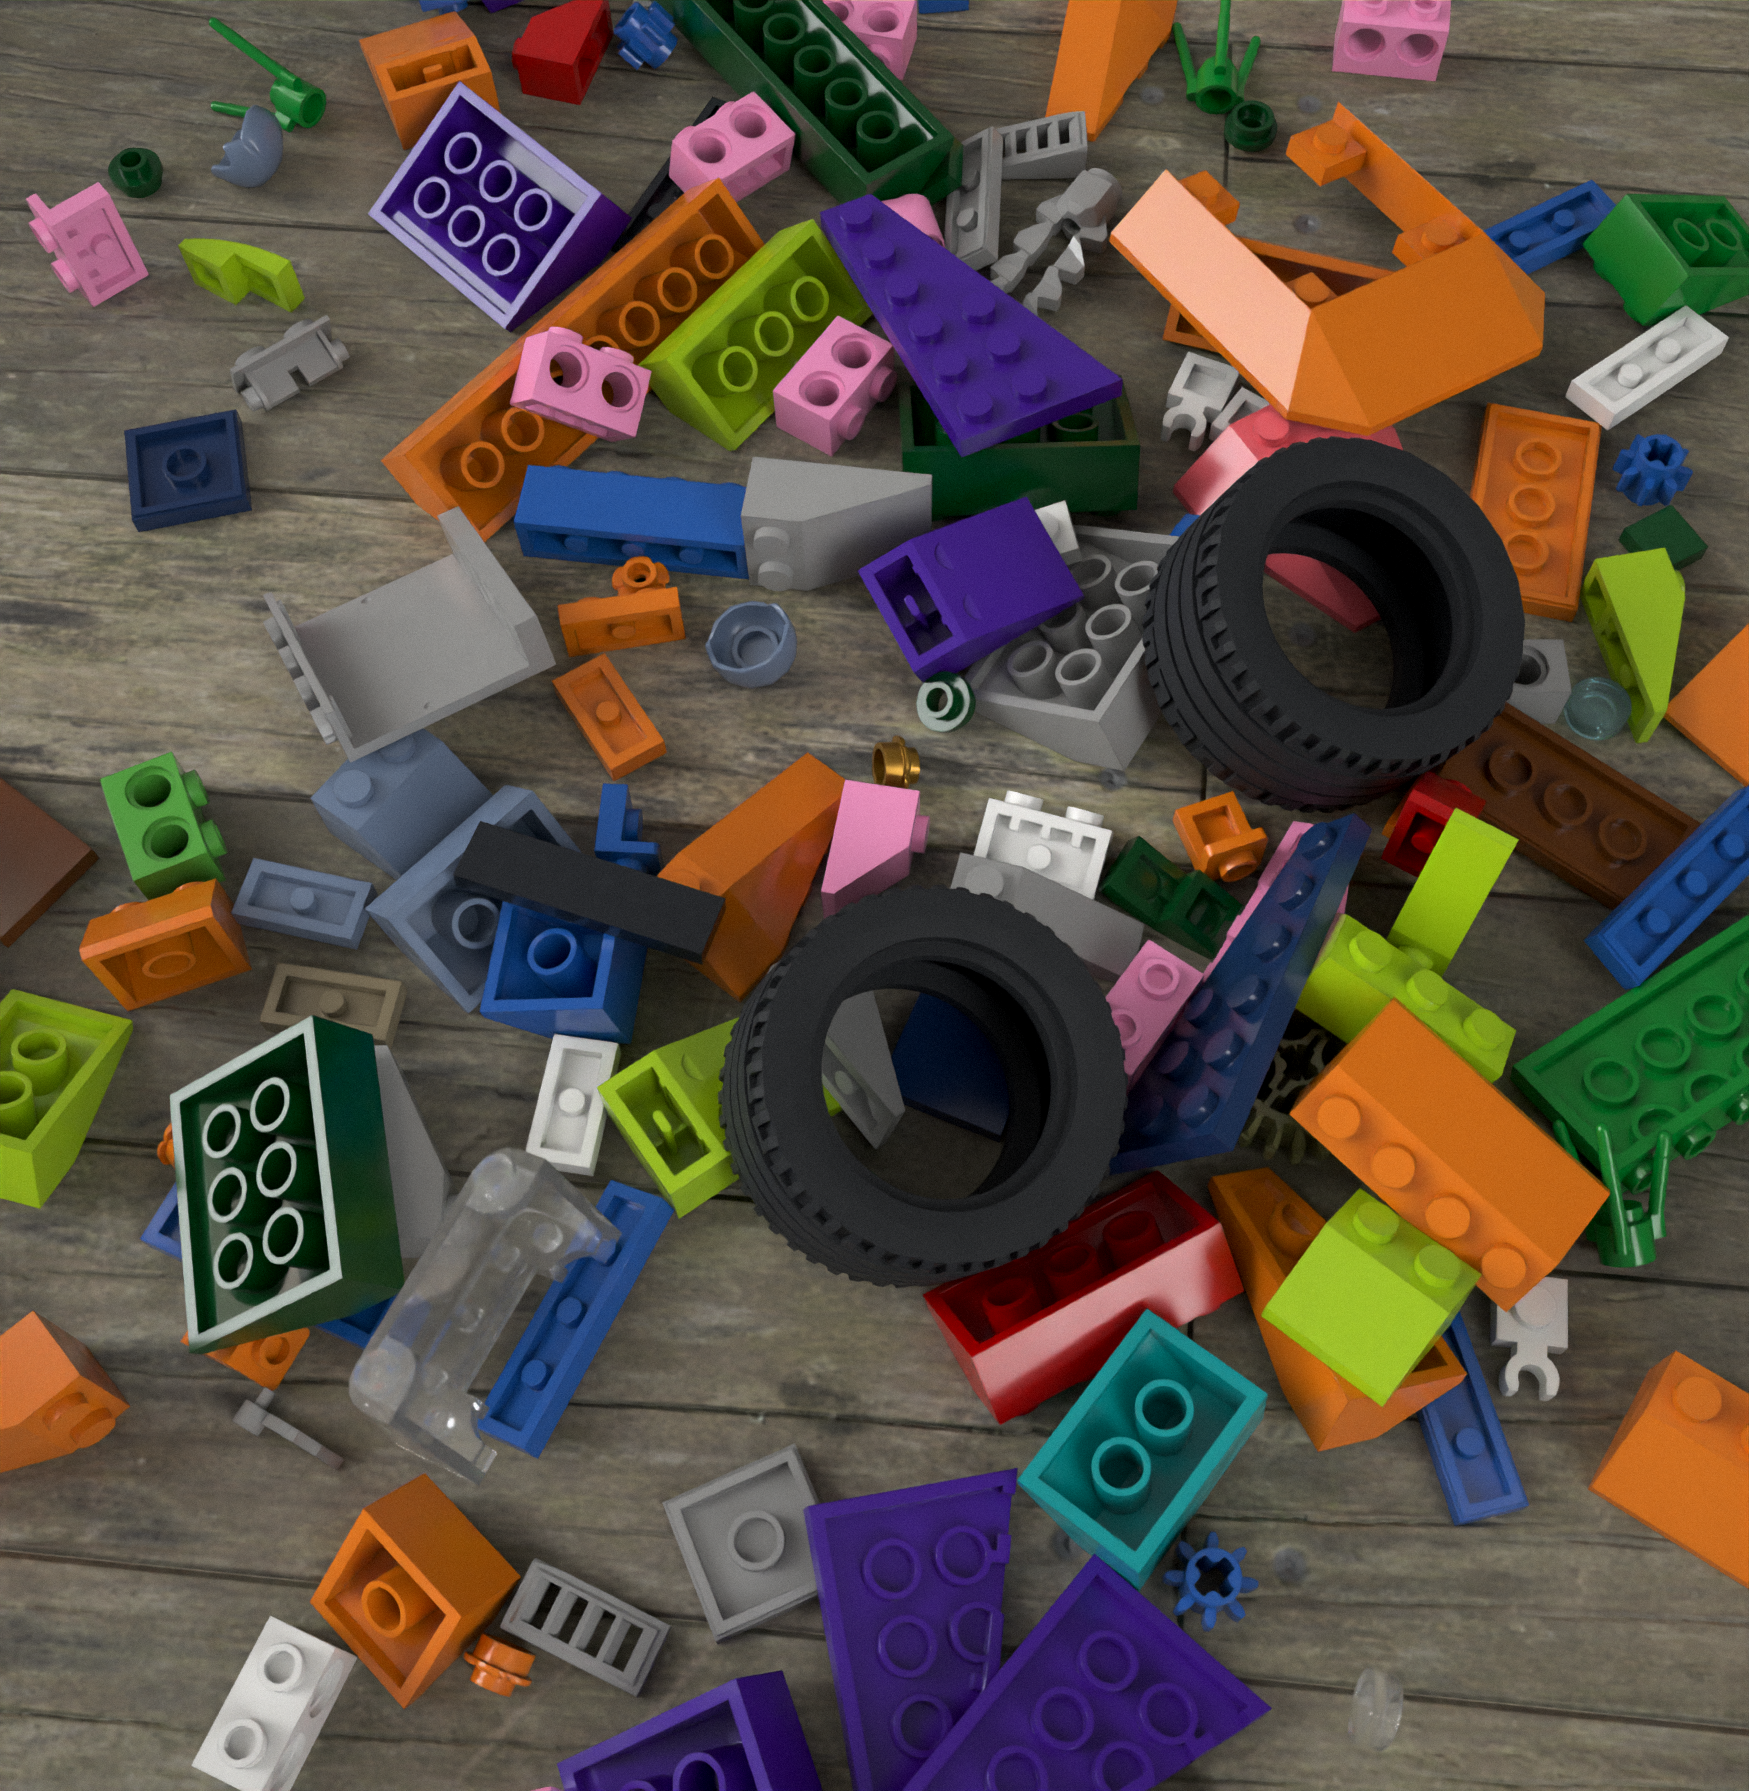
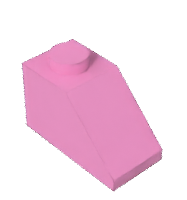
M845 780L821 889L824 919L831 914H836L851 902L857 904L864 896L870 894L878 895L909 875L913 853H925L929 834L930 816L920 815V791Z

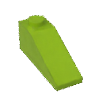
M1665 548L1597 558L1594 560L1580 589V599L1636 744L1648 742L1667 712L1684 609V579L1678 570H1674Z
M1455 808L1386 941L1442 978L1519 839Z

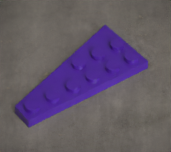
M872 194L820 212L822 231L961 457L1122 396L1123 379Z
M1018 1468L810 1505L803 1510L853 1791H902L999 1672L1004 1614L1001 1612L1005 1565L1009 1564L1012 1535L1008 1534L1011 1498L1016 1492Z
M1093 1554L902 1791H1150L1262 1718L1272 1708L1096 1554Z

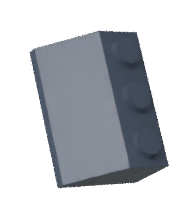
M507 784L365 908L400 951L467 1013L471 1012L482 1001L503 902L502 900L458 887L454 880L453 874L479 822L489 823L582 853L532 790Z

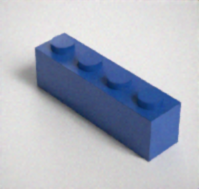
M528 465L514 518V526L523 556L624 566L627 560L632 557L647 556L651 558L653 563L661 562L668 571L749 579L741 521V512L747 487L730 482L714 484L686 481L678 477L654 478L634 476L620 471L604 473L574 470L561 465L551 467Z

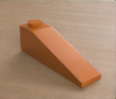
M1069 0L1045 117L1068 112L1085 111L1087 141L1094 142L1123 103L1124 93L1135 78L1140 79L1148 69V61L1158 47L1162 49L1169 40L1178 0Z
M1269 1167L1211 1177L1207 1186L1282 1392L1318 1452L1377 1438L1463 1381L1467 1373L1441 1336L1386 1404L1381 1407L1261 1316L1264 1308L1327 1221Z

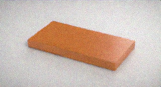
M1487 402L1482 417L1470 498L1478 504L1503 541L1519 581L1524 613L1572 622L1578 611L1602 426L1598 422Z

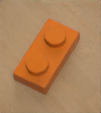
M677 587L664 589L645 588L632 594L606 598L586 597L574 603L558 605L560 627L569 657L686 639Z
M605 653L552 680L556 695L613 781L624 777L667 753L663 738Z

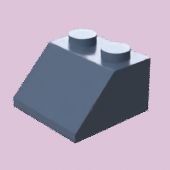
M422 728L351 763L347 759L315 792L311 800L332 835L395 880H398L488 801L493 794L440 739Z

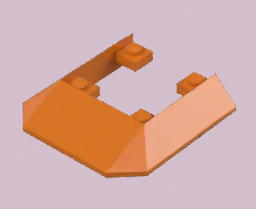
M1339 101L1332 120L1290 137L1286 155L1319 186L1345 177L1404 232L1399 234L1396 239L1392 254L1406 266L1405 268L1341 296H1337L1313 272L1284 283L1225 226L1235 222L1240 202L1206 170L1178 181L1165 169L1110 235L1109 242L1286 420L1369 436L1539 356L1543 348L1545 292L1483 230Z

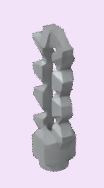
M1092 168L1088 171L1083 169L1064 194L1041 202L1036 209V222L1038 224L1018 232L1013 241V254L1003 256L990 267V278L992 279L990 282L1006 294L1008 292L1011 293L1024 277L1028 266H1033L1047 248L1053 235L1056 236L1062 229L1065 237L1071 240L1068 247L1054 265H1050L1047 268L1040 283L1032 293L1028 292L1022 304L1036 316L1037 308L1057 312L1061 306L1062 284L1060 280L1076 285L1084 277L1085 263L1082 249L1102 254L1107 247V224L1115 215L1117 203L1122 198V188L1117 179L1106 170L1100 168Z

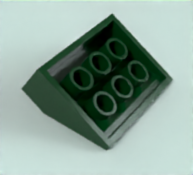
M915 381L899 382L902 472L932 475V522L943 520L948 516L977 515L1026 496L1034 510L1064 500L1069 512H1090L1097 516H1113L1123 510H1137L1140 441L1124 383L1122 384V396L961 457Z
M311 1015L169 1095L189 1353L201 1355L352 1316L406 1290L373 1034Z

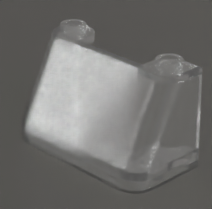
M507 1147L493 1151L484 1157L472 1171L356 1362L349 1379V1395L352 1403L381 1433L400 1447L479 1486L497 1452L482 1441L478 1432V1419L483 1421L490 1408L466 1392L534 1275L538 1273L562 1283L568 1273L564 1266L575 1259L590 1256L595 1260L606 1263L622 1233L546 1159L516 1148Z

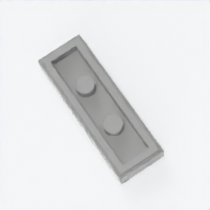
M993 126L961 142L964 145L962 186L947 195L945 249L975 271L998 261L1003 137Z

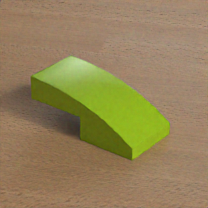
M184 239L178 245L194 283L234 305H237L251 291L292 313L305 299L291 261L275 253L258 247L219 239Z

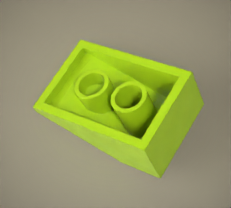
M12 989L1 1001L0 1198L41 1209L78 1156L133 1032L132 1020Z

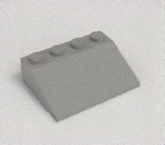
M1073 525L1083 560L1067 565L1084 594L1085 599L978 660L964 678L968 681L974 692L976 713L1073 761L1125 771L1162 713L1145 666L1146 653L1142 641L1144 633L1142 622L1143 616L1147 612L1145 600L1146 596L1150 593L1149 585L1151 580L1158 573L1157 567L1166 556V551L1180 536Z

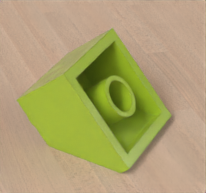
M1359 1188L1324 1225L1268 1302L1261 1316L1383 1407L1448 1329L1482 1274L1458 1258L1453 1252L1441 1246L1400 1217L1388 1206Z

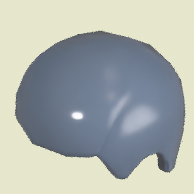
M258 105L251 106L246 111L242 129L237 130L231 142L224 144L223 150L225 155L219 165L212 166L211 172L213 176L245 188L261 187L277 172L282 161L283 133L277 117L266 108Z
M749 601L730 606L714 621L705 648L714 669L722 678L731 684L755 689L774 684L790 670L797 654V636L791 620L777 603L766 604L764 602Z

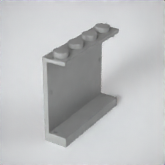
M459 506L437 515L453 554L294 627L282 601L276 602L272 592L263 595L274 616L263 621L319 732L326 745L339 740L350 763L556 665L537 615Z

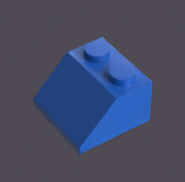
M503 901L480 1013L484 1018L553 1039L554 1034L618 1044H631L647 947Z

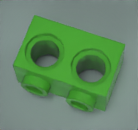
M171 751L100 779L133 882L148 901L173 893L176 888L189 882H206L216 878L220 883L226 880L218 857L227 854V848L213 819L205 821L201 807L210 804V800L204 784L195 769L185 772ZM166 799L162 804L155 806L159 801ZM185 848L182 853L170 858L175 851Z

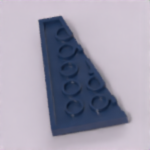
M1356 813L1329 823H1317L1304 833L1298 842L1296 850L1201 989L1188 1002L1183 1015L1127 1095L1128 1105L1127 1109L1123 1112L1122 1119L1125 1122L1124 1134L1120 1135L1118 1140L1120 1148L1116 1157L1111 1158L1108 1164L1111 1169L1108 1176L1234 1150L1371 834L1372 828Z

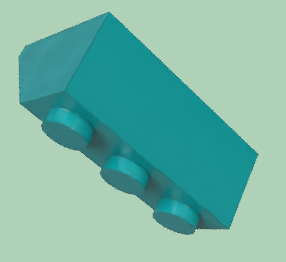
M1146 1309L1018 1478V1485L1079 1547L1091 1556L1096 1554L1139 1592L1262 1421L1268 1393L1149 1309Z

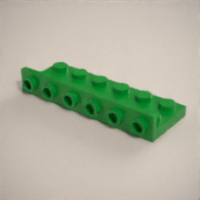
M1749 915L1512 1066L1510 1080L1552 1123L1555 1120H1562L1566 1124L1574 1146L1600 1172L1601 1167L1595 1127L1601 1122L1609 1125L1622 1194L1629 1190L1633 1195H1636L1650 1187L1657 1135L1661 1130H1668L1672 1134L1671 1162L1680 1155L1685 1160H1689L1700 1154L1714 1140L1716 1131L1729 1122L1733 1121L1736 1125H1742L1749 1121Z

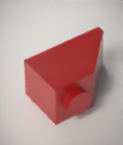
M573 0L531 18L522 38L516 39L512 50V65L515 70H518L523 94L581 105L614 35L609 0Z
M1428 771L1409 795L1380 859L1418 878L1455 808L1478 819L1487 801L1473 794L1461 782L1453 779H1443Z

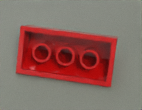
M1156 1170L1084 1208V1212L1078 1219L1068 1222V1229L1050 1238L1048 1243L1040 1249L1031 1251L1028 1255L1002 1266L945 1282L922 1296L972 1389L999 1425H1002L1015 1417L1034 1411L1040 1403L1074 1384L1094 1378L1146 1309H1149L1174 1328H1178L1198 1316L1214 1312L1222 1303L1244 1292V1288L1221 1223L1164 1174Z

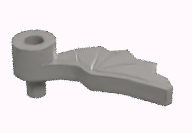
M264 1387L254 1403L246 1399L232 1419L234 1423L257 1437L263 1428L267 1427L335 1470L339 1468L344 1460L303 1432L267 1412L266 1409L276 1396V1393Z

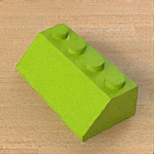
M814 219L778 231L637 366L652 371L649 385L670 413L725 449L734 451L775 411L773 390L837 316H840L860 327L873 312L835 250Z

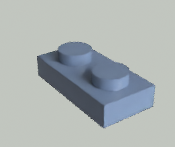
M253 858L231 914L237 923L241 925L357 950L370 917L365 908L377 898L378 893L373 884L369 882Z

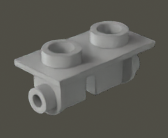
M328 315L315 322L311 319L302 320L290 327L285 332L284 339L266 349L263 346L251 348L236 360V366L230 369L233 387L237 393L248 387L241 394L253 412L260 408L267 412L300 393L299 387L290 375L296 370L300 372L310 387L343 369L342 362L349 359L350 356L339 338L331 341V324Z

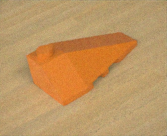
M808 752L681 850L656 876L726 899V911L703 965L684 960L740 1003L764 978L770 967L782 958L790 940L789 933L801 906H805L812 890V881L824 854L829 852L846 779Z

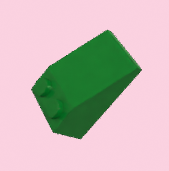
M1626 194L1582 244L1594 260L1593 267L1596 273L1603 280L1613 285L1624 300L1623 308L1634 321L1642 324V326L1657 325L1685 305L1700 315L1749 295V226L1725 196Z

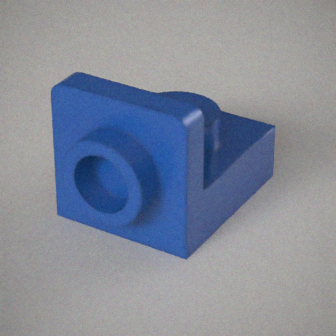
M603 783L594 849L596 858L657 876L664 869L661 849L658 843L641 842L643 832L642 809L633 808L627 784Z

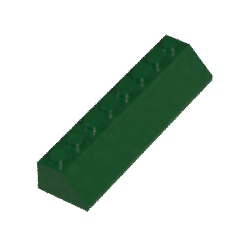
M651 0L652 2L656 1L674 17L672 21L675 23V27L741 98L754 91L795 133L792 153L840 204L868 194H872L880 201L895 199L906 194H919L954 145V136L822 0Z

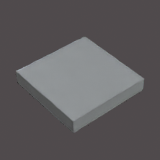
M795 1443L662 1502L717 1644L819 1598L803 1510L807 1506L820 1503Z

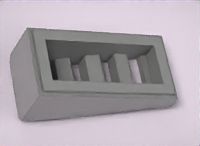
M1085 111L1062 113L996 129L1003 137V150H1005V157L1002 158L1001 180L1076 178L1083 169L1086 170L1088 145ZM1016 150H1026V152L1017 154Z
M538 1558L532 1561L500 1626L501 1629L637 1698H639L672 1629L669 1624ZM552 1585L560 1589V1592L540 1630L530 1624L549 1586ZM578 1598L588 1603L567 1644L557 1638ZM604 1612L615 1616V1619L595 1658L585 1653ZM633 1625L643 1631L622 1672L611 1665L630 1626Z

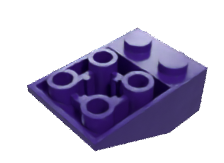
M1027 496L909 539L857 570L910 667L922 683L938 672L958 673L1085 599L1084 594Z

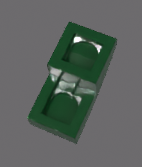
M1140 836L1126 842L1097 888L1098 891L1147 926L1210 960L1216 958L1226 941L1230 927L1236 917L1241 915L1245 909L1244 905L1201 870L1186 874Z

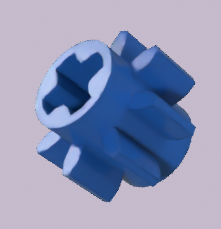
M656 1L650 5L648 10L639 2H635L626 10L614 28V34L621 39L616 47L619 49L617 54L635 70H638L644 61L653 69L658 68L671 54L678 41V38L670 32L675 26V23L672 21L674 17Z
M1640 434L1636 435L1629 450L1621 449L1612 470L1623 474L1616 487L1617 492H1623L1637 506L1653 505L1658 502L1668 506L1676 491H1683L1692 476L1693 471L1688 467L1682 466L1689 453L1688 449H1682L1675 439L1665 434L1651 435L1646 438Z
M1212 1531L1206 1537L1203 1549L1197 1553L1189 1544L1181 1541L1175 1548V1552L1185 1567L1182 1571H1167L1162 1576L1163 1583L1168 1586H1178L1181 1597L1172 1613L1175 1616H1179L1190 1609L1201 1614V1625L1204 1632H1209L1213 1629L1216 1622V1613L1222 1610L1230 1619L1238 1623L1246 1614L1243 1606L1235 1597L1239 1593L1253 1592L1258 1587L1257 1580L1242 1576L1239 1563L1247 1553L1245 1547L1238 1548L1230 1554L1218 1548L1219 1540L1217 1534ZM1216 1567L1225 1578L1218 1587L1222 1596L1216 1591H1211L1203 1596L1194 1586L1201 1576L1199 1569L1208 1573Z

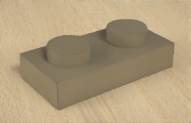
M278 962L259 1022L266 1031L281 1033L307 1017L314 1015L373 1034L374 1045H387L391 1050L408 990L404 983L399 980Z

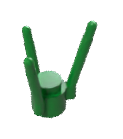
M1231 0L1220 1L1216 54L1205 60L1198 69L1197 75L1182 25L1179 22H1175L1172 25L1174 40L1187 82L1186 99L1191 102L1195 101L1197 107L1208 114H1224L1232 110L1235 105L1244 102L1245 85L1261 43L1259 36L1252 37L1238 71L1233 62L1227 57Z
M212 17L209 19L208 23L211 28L277 77L270 90V100L275 105L277 111L276 113H271L277 117L283 130L289 133L292 132L296 123L305 128H312L320 121L327 103L323 90L294 75L217 18ZM211 102V109L213 111L241 118L245 117L246 111L250 108L232 103Z
M1555 1120L1552 1124V1129L1557 1143L1580 1162L1566 1124L1562 1120ZM1598 1123L1595 1127L1603 1184L1610 1189V1195L1600 1207L1599 1212L1597 1211L1586 1226V1238L1589 1241H1596L1598 1260L1602 1265L1626 1268L1649 1264L1657 1258L1654 1239L1667 1236L1664 1207L1672 1134L1668 1130L1658 1132L1648 1210L1643 1212L1641 1202L1623 1200L1610 1127L1606 1123Z

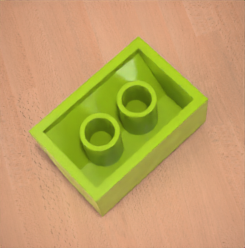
M1336 912L1296 1004V1009L1348 1044L1395 996L1489 1082L1493 1083L1502 1076L1516 1033L1514 1028L1502 1021L1495 1013L1483 1008L1445 982L1438 974L1426 969L1388 943L1380 934L1369 930L1348 914Z

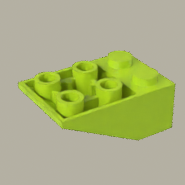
M739 1017L653 1050L597 1087L607 1115L668 1204L674 1209L679 1219L739 1179L738 1174L734 1175L731 1164L734 1162L731 1152L726 1151L723 1144L726 1137L725 1129L720 1128L719 1117L723 1113L722 1105L718 1104V1092L722 1090L723 1082L719 1080L720 1070L725 1064L724 1050L725 1046L732 1040L730 1032ZM823 1085L826 1105L830 1117L843 1109Z

